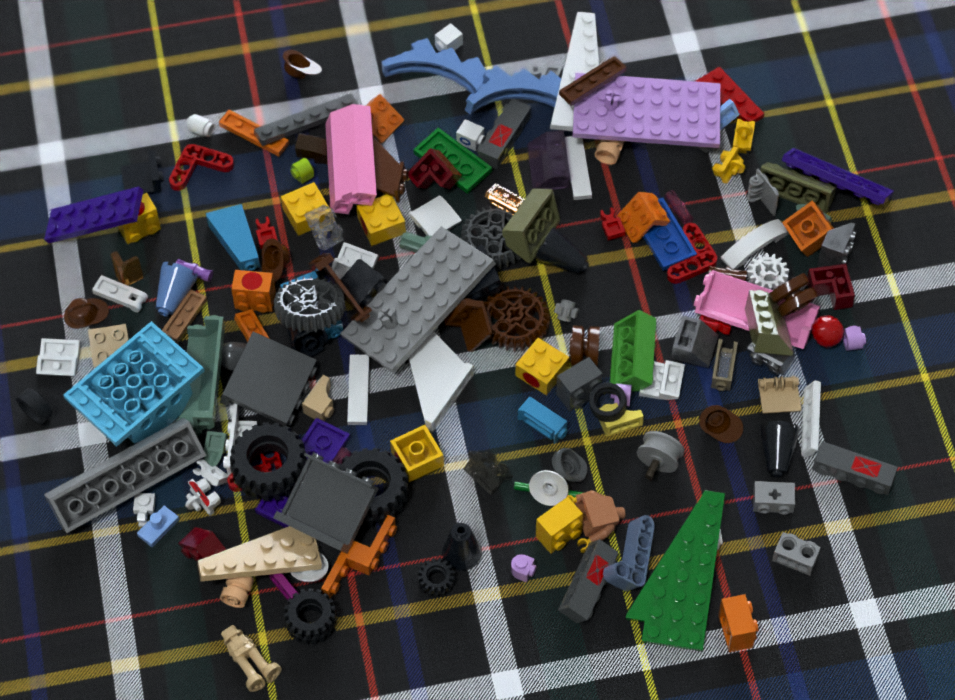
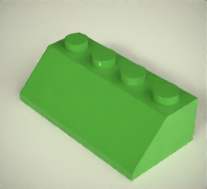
M637 310L614 323L610 383L632 385L631 391H640V389L643 390L652 385L656 332L655 317Z

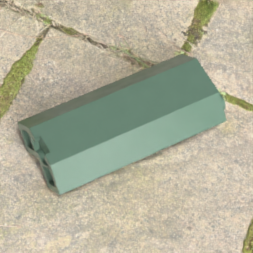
M217 315L205 316V326L198 324L187 326V353L204 368L205 372L190 383L192 395L179 419H176V421L182 418L188 420L196 436L202 434V430L206 428L210 430L215 426L225 333L224 318Z

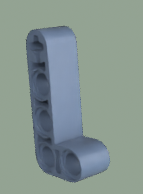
M643 515L629 522L622 561L609 565L603 570L604 579L609 584L627 592L645 584L654 533V521L650 516Z

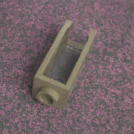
M719 339L711 388L719 391H730L738 342L734 341L733 349L722 348L723 339Z

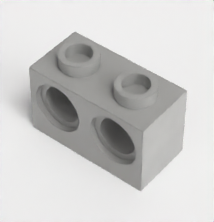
M783 532L774 551L772 561L810 576L821 547L812 541H804L794 534ZM783 547H790L792 550H786ZM803 554H808V555H810L811 557H810V558H805V557L803 556Z

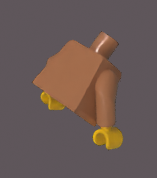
M593 490L578 494L575 498L567 495L583 513L582 528L585 537H589V539L581 538L578 540V546L586 544V547L580 550L581 553H585L590 542L607 538L615 530L619 519H624L625 509L623 507H615L613 498L610 496H604Z

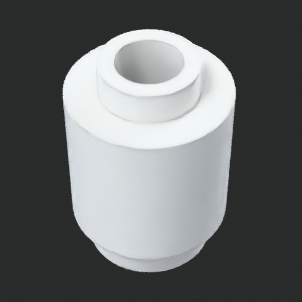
M197 114L190 116L186 122L188 131L202 137H210L215 128L211 120Z

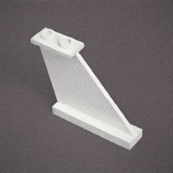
M434 331L408 358L425 425L432 433L474 375L473 365L468 362L465 364Z

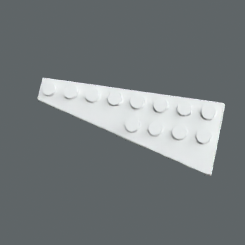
M577 12L559 90L575 81V73H588L599 66L595 13ZM559 91L550 129L573 131L574 105L570 106L559 95Z

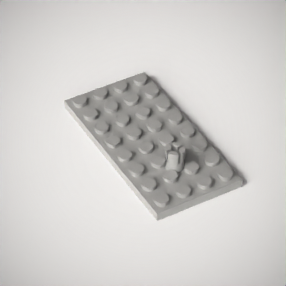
M441 226L367 305V307L372 309L369 313L370 317L363 322L352 320L340 335L386 369L395 373L496 263L492 258Z

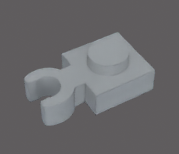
M546 64L544 68H541L539 65H533V72H530L538 79L542 75H547L550 71L561 78L563 66Z

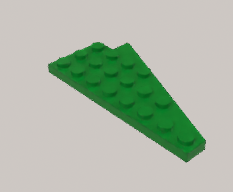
M704 491L626 614V620L644 622L643 643L703 652L725 493Z

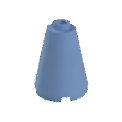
M163 262L161 266L155 308L160 315L166 317L173 315L198 278L197 274L192 275L193 270L177 263H173L170 266L167 265L168 262Z

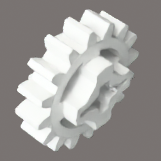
M768 253L765 254V257L758 255V259L753 258L752 263L748 266L747 277H750L749 282H755L756 285L768 289H776L788 280L789 269L786 268L787 263H781L782 258L776 259L775 254L772 257H769Z

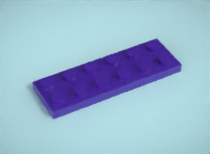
M795 148L786 152L782 158V161L786 162L788 167L802 169V172L807 175H816L823 182L837 184L836 187L839 189L851 190L854 195L861 198L867 197L871 199L872 203L877 205L886 203L894 193L889 188Z
M138 186L51 209L44 240L47 243H53L137 222L144 190Z
M316 418L302 438L307 454L312 456L314 452L324 457V462L329 463L330 460L335 462L350 439V434ZM283 495L280 497V500L276 501L274 498H270L269 501H263L262 498L255 512L285 528L289 527V525L273 518L276 511L282 512L289 496L285 497Z

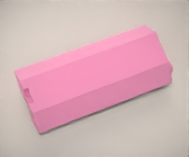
M351 104L331 112L325 124L330 211L342 214H349L353 204L372 206L377 195L370 106Z
M712 270L709 275H705L703 285H705L704 291L695 298V313L750 331L745 313L749 290H763L768 293L773 290ZM809 303V305L798 312L785 317L792 346L801 349L805 348L809 340L811 325L817 319L821 306Z

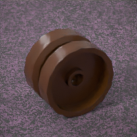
M805 273L792 278L768 294L773 303L786 300L777 309L782 318L798 312L818 297L814 288H807L801 291L810 282Z
M573 325L569 355H571L570 367L583 361V356H587L586 358L590 357L598 367L600 327L590 326L588 338H584V327Z

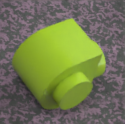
M302 158L291 165L292 169L290 172L292 176L302 184L314 177L313 168L306 158Z

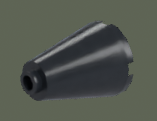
M554 227L535 256V259L540 262L577 274L580 271L584 272L589 264L587 262L588 257Z
M292 327L287 328L291 348L309 357H314L322 352L324 349L323 345L325 342L326 344L328 342V335L325 330L318 329L316 333L314 330L309 331V333L303 330L300 333L299 329L293 331Z
M769 421L766 426L762 423L760 432L767 472L772 477H783L784 474H787L800 433V427L796 424L795 428L791 427L790 422Z
M457 523L452 527L443 544L442 557L444 561H448V565L451 564L452 568H455L457 571L470 570L478 564L482 556V548L471 528L465 523Z

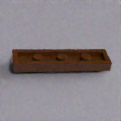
M613 56L559 90V95L572 106L626 72L627 66L616 56Z

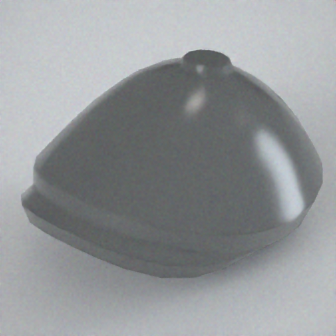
M243 342L224 343L221 367L228 371H234L247 344Z
M562 448L555 452L552 457L553 470L564 479L571 482H582L585 479L588 470L587 464L575 451L570 448Z

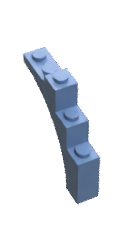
M428 38L412 43L410 51H405L400 55L381 61L382 73L385 77L407 72H426L451 79L463 86L471 94L477 92L483 82V74L486 72L478 57L467 59L461 63L453 47L436 53Z
M495 65L491 70L488 69L483 74L484 79L477 92L470 94L466 99L465 111L472 114L480 107L491 102L512 98L534 100L555 108L561 78L550 71L547 75H542L538 79L525 68L519 73L515 72L511 77Z

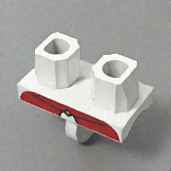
M205 478L197 482L193 479L188 481L191 487V493L186 495L188 501L185 506L188 510L195 508L196 511H200L202 506L209 516L214 514L213 508L219 505L221 500L215 491L206 497L204 493L211 489L208 481Z

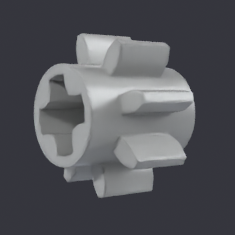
M562 299L561 304H556L554 313L558 314L557 319L571 322L572 318L577 317L579 309L574 308L575 302Z

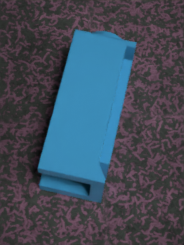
M529 396L518 409V420H523V422L550 440L553 439L554 444L566 436L568 432L567 421Z

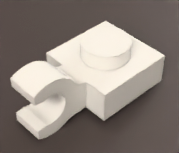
M203 459L196 462L201 466V470L199 468L193 469L194 474L202 475L213 486L227 483L229 475L216 466L211 467Z
M138 493L135 495L133 512L138 514L137 522H139V527H143L147 523L148 514L154 513L155 493Z

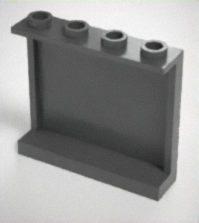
M253 331L222 394L220 403L227 405L230 401L280 423L283 427L286 425L291 426L295 417L292 414L293 410L299 409L303 400L300 399L301 393L306 394L310 383H307L309 377L313 378L317 370L314 367L316 359Z
M314 452L312 456L305 453L304 456L308 457L300 476L282 512L276 511L273 518L347 554L379 488L374 486V481L363 476L361 480L356 477L357 473L346 468V471L340 470L341 465L331 460L329 463L323 461L324 457Z

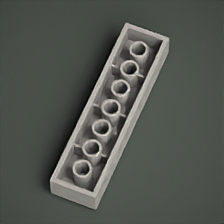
M182 418L47 492L44 496L61 528L68 533L203 458L206 454L190 422Z

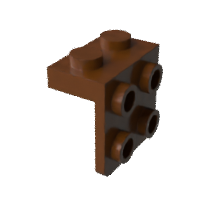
M470 298L464 299L444 319L445 325L461 327L468 352H473L492 334L483 301Z

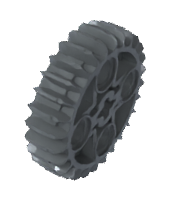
M498 205L496 209H492L489 206V210H485L482 207V212L476 210L475 215L470 214V219L465 220V224L462 226L461 239L475 248L482 244L489 257L495 261L496 264L494 266H498L501 269V266L505 264L508 268L509 262L514 265L515 259L519 261L521 259L519 255L506 246L505 238L502 235L505 223H508L514 215L512 209L506 211V207L499 209Z
M303 277L302 280L296 278L295 282L289 281L288 285L283 284V288H279L274 298L275 315L277 320L281 322V325H286V328L292 327L293 331L299 329L300 333L303 330H306L307 333L311 330H314L316 333L318 329L324 331V327L330 328L331 324L336 325L337 321H340L341 316L344 315V293L338 288L337 284H333V281L327 282L326 278L320 280L319 277L316 279L312 277L305 279Z

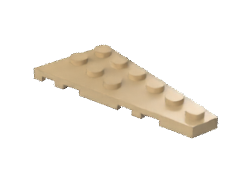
M291 526L198 560L201 581L320 570L322 567L316 539Z

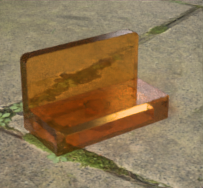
M496 183L485 194L490 203L498 205L501 209L506 208V211L510 210L513 214H515L525 200Z
M117 251L110 254L115 275L120 283L129 286L143 279L140 261L137 256L123 262Z

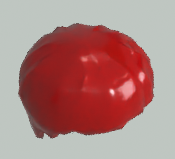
M820 316L811 325L815 341L827 349L838 344L843 338L844 327L833 316Z

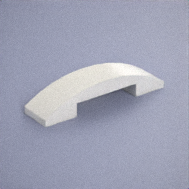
M779 219L767 222L737 241L721 256V260L728 267L736 270L747 262L748 257L772 241L778 242L787 236L789 232Z

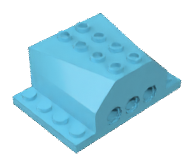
M151 321L63 396L66 401L117 447L127 437L133 443H138L169 426L183 412L192 395L190 383L205 371L196 360Z

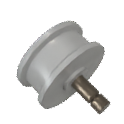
M649 431L645 433L643 437L644 444L637 450L638 458L649 466L645 477L652 480L656 470L666 473L676 471L678 467L677 460L685 452L682 444L672 436L662 432Z

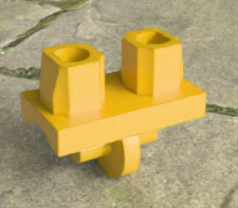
M737 119L733 147H738V153L751 151L755 121L747 122Z
M733 147L731 151L723 150L720 156L723 164L715 163L712 168L714 175L721 177L723 183L728 184L733 175L743 173L746 169L743 164L744 160L738 154V147Z

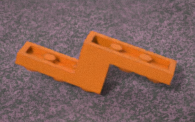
M387 515L371 547L353 541L347 554L341 551L321 588L322 595L326 593L330 599L333 594L338 592L339 582L342 577L345 578L349 567L366 575H370L372 570H376L381 553L384 554L387 550L390 536L393 537L396 533L395 517Z

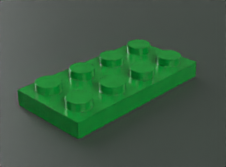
M440 128L434 130L413 149L414 154L420 159L430 148L440 150L462 175L455 185L467 194L492 172V167Z

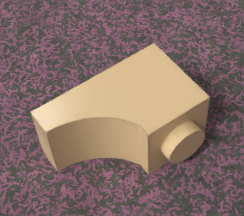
M323 375L302 403L303 413L313 419L318 418L325 421L334 412L333 401L328 397V392L331 388L329 377Z

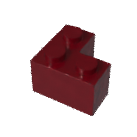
M432 148L408 172L409 179L416 187L428 189L434 181L442 188L451 189L462 177L440 150Z
M846 264L809 269L807 278L810 282L808 288H814L818 296L829 294L834 310L851 308L853 306L855 294Z
M197 527L178 543L182 547L181 552L188 559L192 558L196 561L226 550L212 531Z

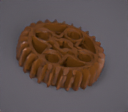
M515 285L514 289L510 290L507 286L506 291L501 289L499 294H493V297L488 296L487 301L484 302L492 334L487 340H492L493 345L499 343V349L506 346V351L509 348H513L514 352L517 348H521L523 351L524 346L530 348L531 343H534L537 338L543 340V335L547 334L550 322L549 308H547V303L543 302L542 296L537 297V292L531 294L530 288L524 291L523 286L519 290ZM535 312H538L539 321L532 317ZM491 316L498 320L494 325H492Z

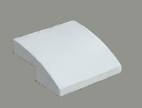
M441 196L434 198L409 213L417 227L421 228L426 236H432L441 226L446 230H450L462 221L454 209Z
M344 242L338 258L334 259L331 268L341 280L358 259H362L374 269L379 255Z
M42 338L36 374L75 377L81 342L79 340Z
M666 360L665 364L654 361L652 385L643 390L640 389L639 396L664 400L678 399L685 364Z

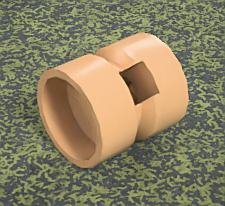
M600 139V143L595 151L596 159L607 165L615 164L625 141Z
M251 576L226 579L227 587H223L220 600L229 606L243 608L248 598L247 593L250 592L254 579Z

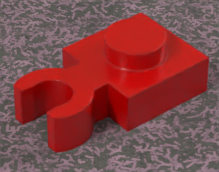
M612 207L610 208L609 215L604 214L603 210L600 212V217L603 220L602 228L607 240L625 236L626 233L620 217L614 218L615 211Z
M268 216L265 217L266 222L264 224L259 223V219H256V227L259 229L256 230L260 249H262L266 240L270 238L278 241L274 226L270 227Z
M700 315L699 320H702L713 331L716 332L718 330L723 334L729 335L731 330L730 324Z

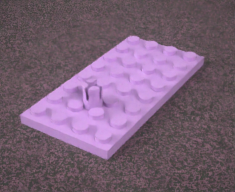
M575 73V80L586 73ZM618 76L574 104L572 137L719 148L720 83Z

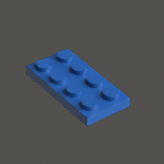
M662 197L658 199V202L666 211L670 222L666 226L653 225L643 238L661 269L665 271L670 266L697 255Z

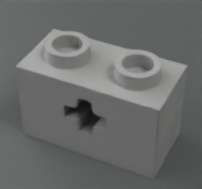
M755 481L753 488V511L762 514L776 512L782 515L793 513L795 507V483Z

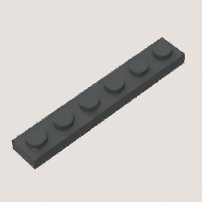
M350 93L255 128L254 134L261 145L264 146L325 123L329 114L333 111L351 104H359Z

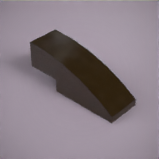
M298 133L295 146L296 157L314 159V163L328 165L326 139Z

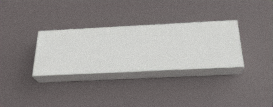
M564 137L573 199H592L583 138Z
M350 355L348 425H367L368 355Z
M816 380L804 388L801 454L806 458L818 451L821 382Z

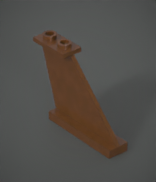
M373 137L376 190L393 196L396 202H400V197L405 192L404 180L407 181L408 169H405L404 162L400 161L399 164Z
M322 253L308 263L312 270H322L328 279L333 281V284H337L338 288L341 289L342 293H344V298L356 312V314L350 317L353 321L363 322L370 317L369 313L372 309L367 306L361 309L329 266V263L334 261L330 253Z

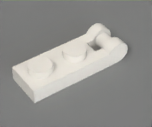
M102 275L92 289L93 294L128 307L137 313L141 310L142 303L146 302L148 298L145 292Z

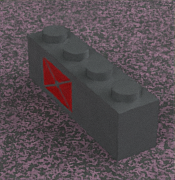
M512 98L509 104L504 106L502 115L496 118L493 129L487 132L485 141L479 144L477 148L478 157L498 170L530 120L531 106Z
M822 441L812 470L821 475L835 477L839 481L850 482L859 488L873 490L877 494L888 495L897 466Z
M600 539L588 544L558 611L575 623L584 622L591 618L593 607L600 599L602 587L607 583L603 576V570L605 567L616 563L615 559L618 554L616 550Z

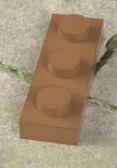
M190 289L162 331L178 344L187 331V326L191 325L207 302V296Z

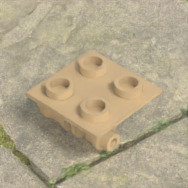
M126 324L88 330L93 366L97 367L129 340Z
M781 376L780 378L766 379L764 377L763 379H758L762 413L801 411L798 391L799 378L795 376Z

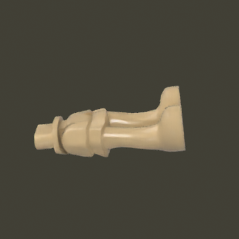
M231 625L222 631L221 635L224 638V644L227 646L229 655L233 657L234 662L239 664L248 678L246 687L250 692L262 689L265 686V680L271 683L279 676L282 670L279 664L275 662L268 664L257 650V645L252 643L253 640L244 635L242 630H238L235 625ZM248 658L253 660L263 677L254 670L247 660Z

